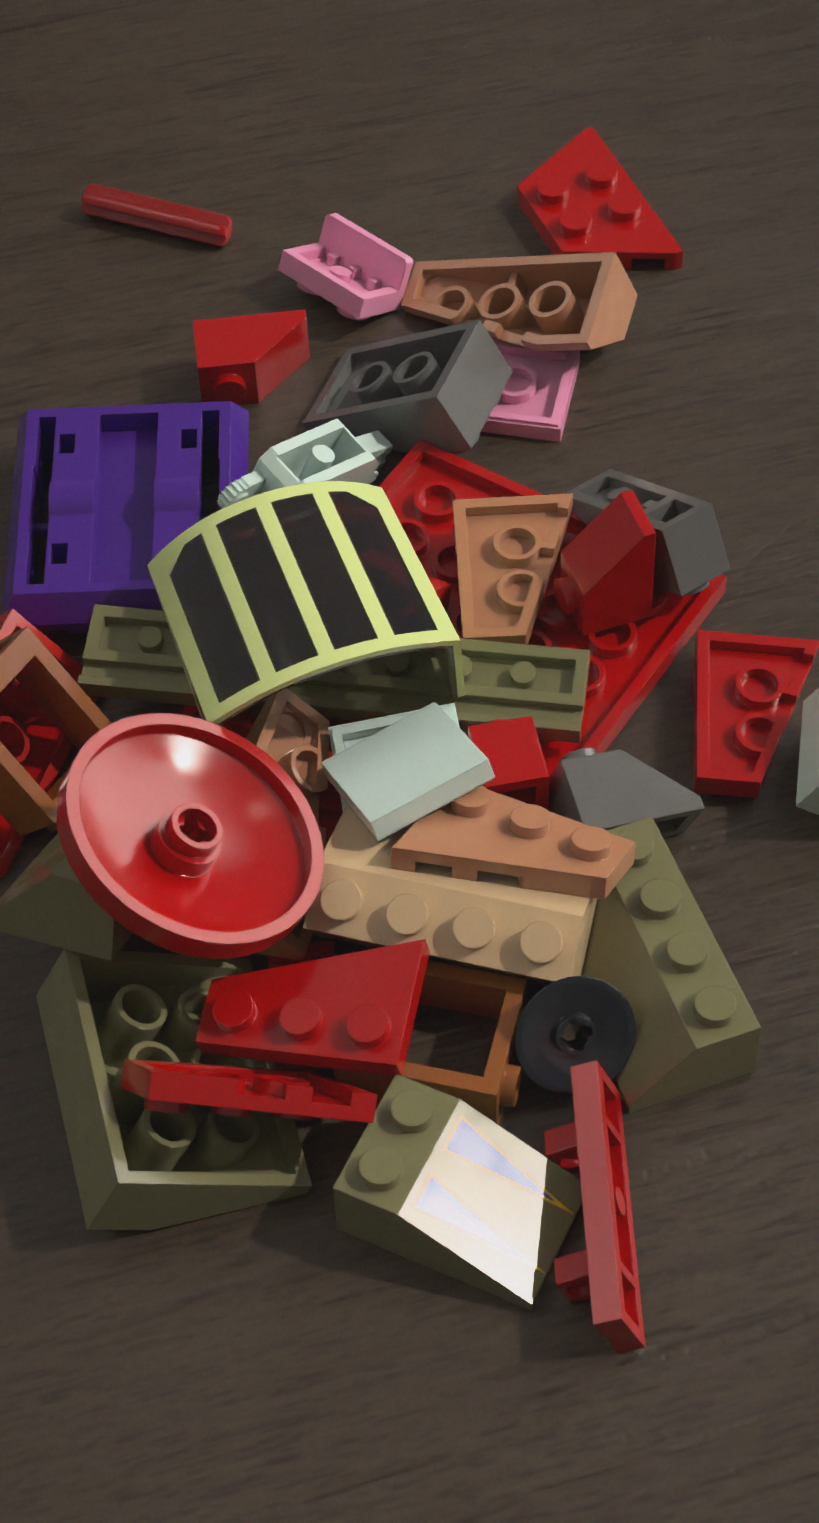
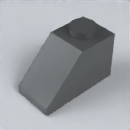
M582 748L572 751L559 760V764L549 777V808L551 812L605 830L652 816L662 837L683 834L705 808L701 796L622 749L597 753L594 748Z

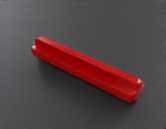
M94 183L87 185L85 192L81 196L82 211L89 216L217 247L226 246L229 238L232 236V219L228 215Z

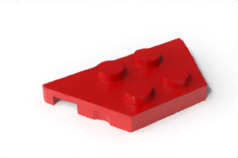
M593 126L585 128L517 185V203L553 255L616 252L624 269H631L632 259H665V270L682 268V248Z

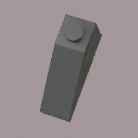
M609 469L564 493H573V512L588 525L621 492L633 490L656 532L653 585L679 596L693 595L706 589L710 584V580L731 569L713 505L710 502L613 469Z

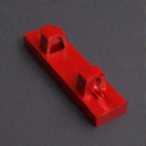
M596 1060L570 1067L575 1122L544 1132L545 1155L549 1160L567 1172L580 1171L586 1238L585 1250L554 1259L556 1285L571 1302L591 1299L593 1325L602 1335L609 1338L610 1345L619 1354L643 1349L646 1346L621 1097L616 1086Z

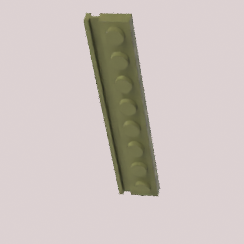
M94 604L83 654L82 674L78 676L77 684L88 696L197 706L163 610ZM184 613L219 703L259 681L234 617ZM254 619L275 672L318 656L304 624ZM324 626L334 650L377 639L374 631L363 635L352 628ZM393 632L394 635L405 634V633ZM460 638L466 694L461 697L456 696L437 647L410 649L366 658L318 673L286 686V688L326 719L357 722L419 710L433 702H436L438 706L455 703L459 726L463 732H468V726L485 724L496 719L509 720L532 716L539 739L580 743L590 667V650ZM270 694L241 710L261 712Z

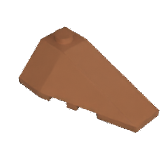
M616 252L417 261L410 276L401 306L407 313L451 326L480 320L492 338L536 351L592 350L625 339L638 294Z

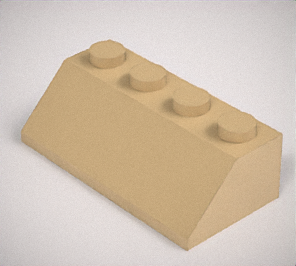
M345 808L324 849L323 877L316 898L306 912L304 929L321 938L372 949L425 939L430 950L428 959L430 961L527 979V982L546 986L563 978L581 976L597 899L522 888L517 882L516 876L480 872L477 881L452 878V867L417 862L415 872L391 869L392 846L415 822L378 841L352 808Z

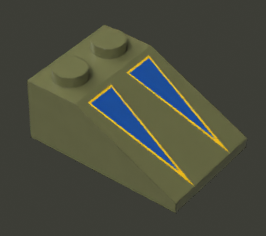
M398 1074L394 1076L375 1111L374 1123H368L333 1186L338 1230L531 1311L554 1267V1259L559 1257L583 1208L581 1181L461 1099Z

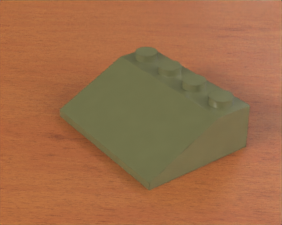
M67 949L62 950L38 991L36 998L87 1230H156L304 1195L312 1188V1182L294 1119L274 1116L272 1112L251 1110V1116L249 1117L226 1116L210 1112L209 1106L187 1104L186 1113L158 1112L144 1108L145 1098L120 1087L124 1059L280 1069L278 1062L202 1054L195 1042L211 980L253 972L249 958L211 959L185 954L119 951L112 961Z

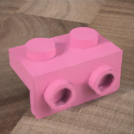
M333 213L326 215L318 243L283 250L278 270L297 281V286L302 291L321 296L336 305L337 311L341 315L353 320H366L370 316L400 309L412 270L413 259L348 219Z

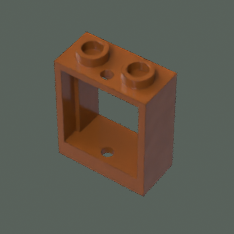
M28 626L0 640V692L15 677L79 751L94 734L111 724L108 718ZM0 742V814L21 837L44 827L50 832L57 830V799L66 772L46 793Z
M428 960L418 1004L499 1020L483 1077L405 1062L402 1076L461 1099L499 1125L503 1106L515 1107L521 1086L523 1068L520 1065H515L517 1056L515 1038L520 1016L527 1005V979ZM333 1069L334 1079L377 1094L376 1107L380 1104L394 1076Z

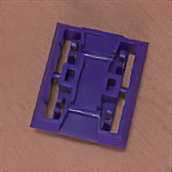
M232 401L28 409L18 420L2 614L13 608L49 639L83 638L84 633H88L94 604L163 610L147 565L177 536L209 516L206 515L201 480L202 456L219 455V495L231 482H234L236 479L239 480L242 476L248 474L249 411ZM48 462H53L52 481L49 486V521L42 522L45 510L43 487L47 483ZM246 534L222 542L246 598L247 569L234 562L237 540L247 537ZM41 536H47L44 584H39L38 574ZM53 554L56 564H52ZM199 563L176 570L172 583L184 613L234 617L217 573L216 577L199 578Z

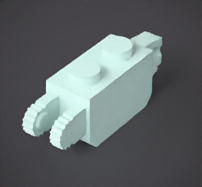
M337 418L271 446L258 459L253 472L242 476L239 480L236 479L226 486L218 496L217 502L223 509L260 493L310 482L346 481L370 484L376 479L377 471L383 467L386 462L385 457L391 452L393 445L379 430L355 437ZM319 510L280 522L281 527L298 531L323 518ZM264 529L249 532L246 535L249 537L263 533Z

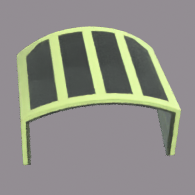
M320 481L291 485L260 493L229 505L200 520L166 545L147 565L201 719L223 727V723L254 704L313 677L375 658L433 649L452 698L466 695L461 640L381 487L358 482Z

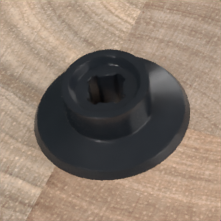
M590 976L563 978L541 989L524 1008L516 1030L517 1056L527 1076L538 1086L552 1093L573 1095L570 1068L572 1066L597 1060L611 1081L621 1072L634 1048L636 1022L629 1002L610 983ZM576 1020L578 1023H582L583 1025L579 1027L573 1040L567 1041L565 1038L559 1037L563 1035L569 1021Z

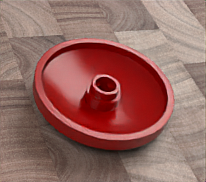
M172 713L139 714L123 718L99 730L83 745L61 783L56 808L58 834L64 854L78 881L92 899L115 921L134 934L162 948L180 954L211 959L236 958L263 951L282 940L295 928L314 902L320 889L324 870V848L316 818L308 801L292 778L267 753L249 740L220 725L203 719Z

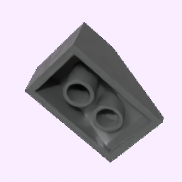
M480 320L347 348L302 424L309 431L338 418L355 437L379 430L393 445L392 450L408 453L421 439L453 454L463 453L472 449L479 440L480 432L493 408L500 401L501 393L513 370Z

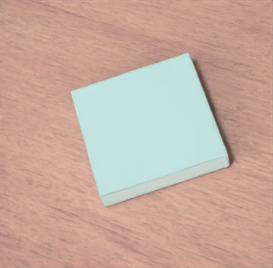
M436 702L423 707L321 762L330 783L378 841L495 778L489 759Z

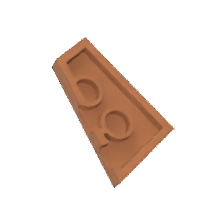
M573 493L453 500L462 638L528 644L573 511Z
M480 786L417 820L392 846L391 869L415 872L417 862L452 867V878L477 881L480 872L516 876L517 882L522 888L605 900L634 864L636 842L611 834L603 828L583 824L550 812L541 806L527 804Z

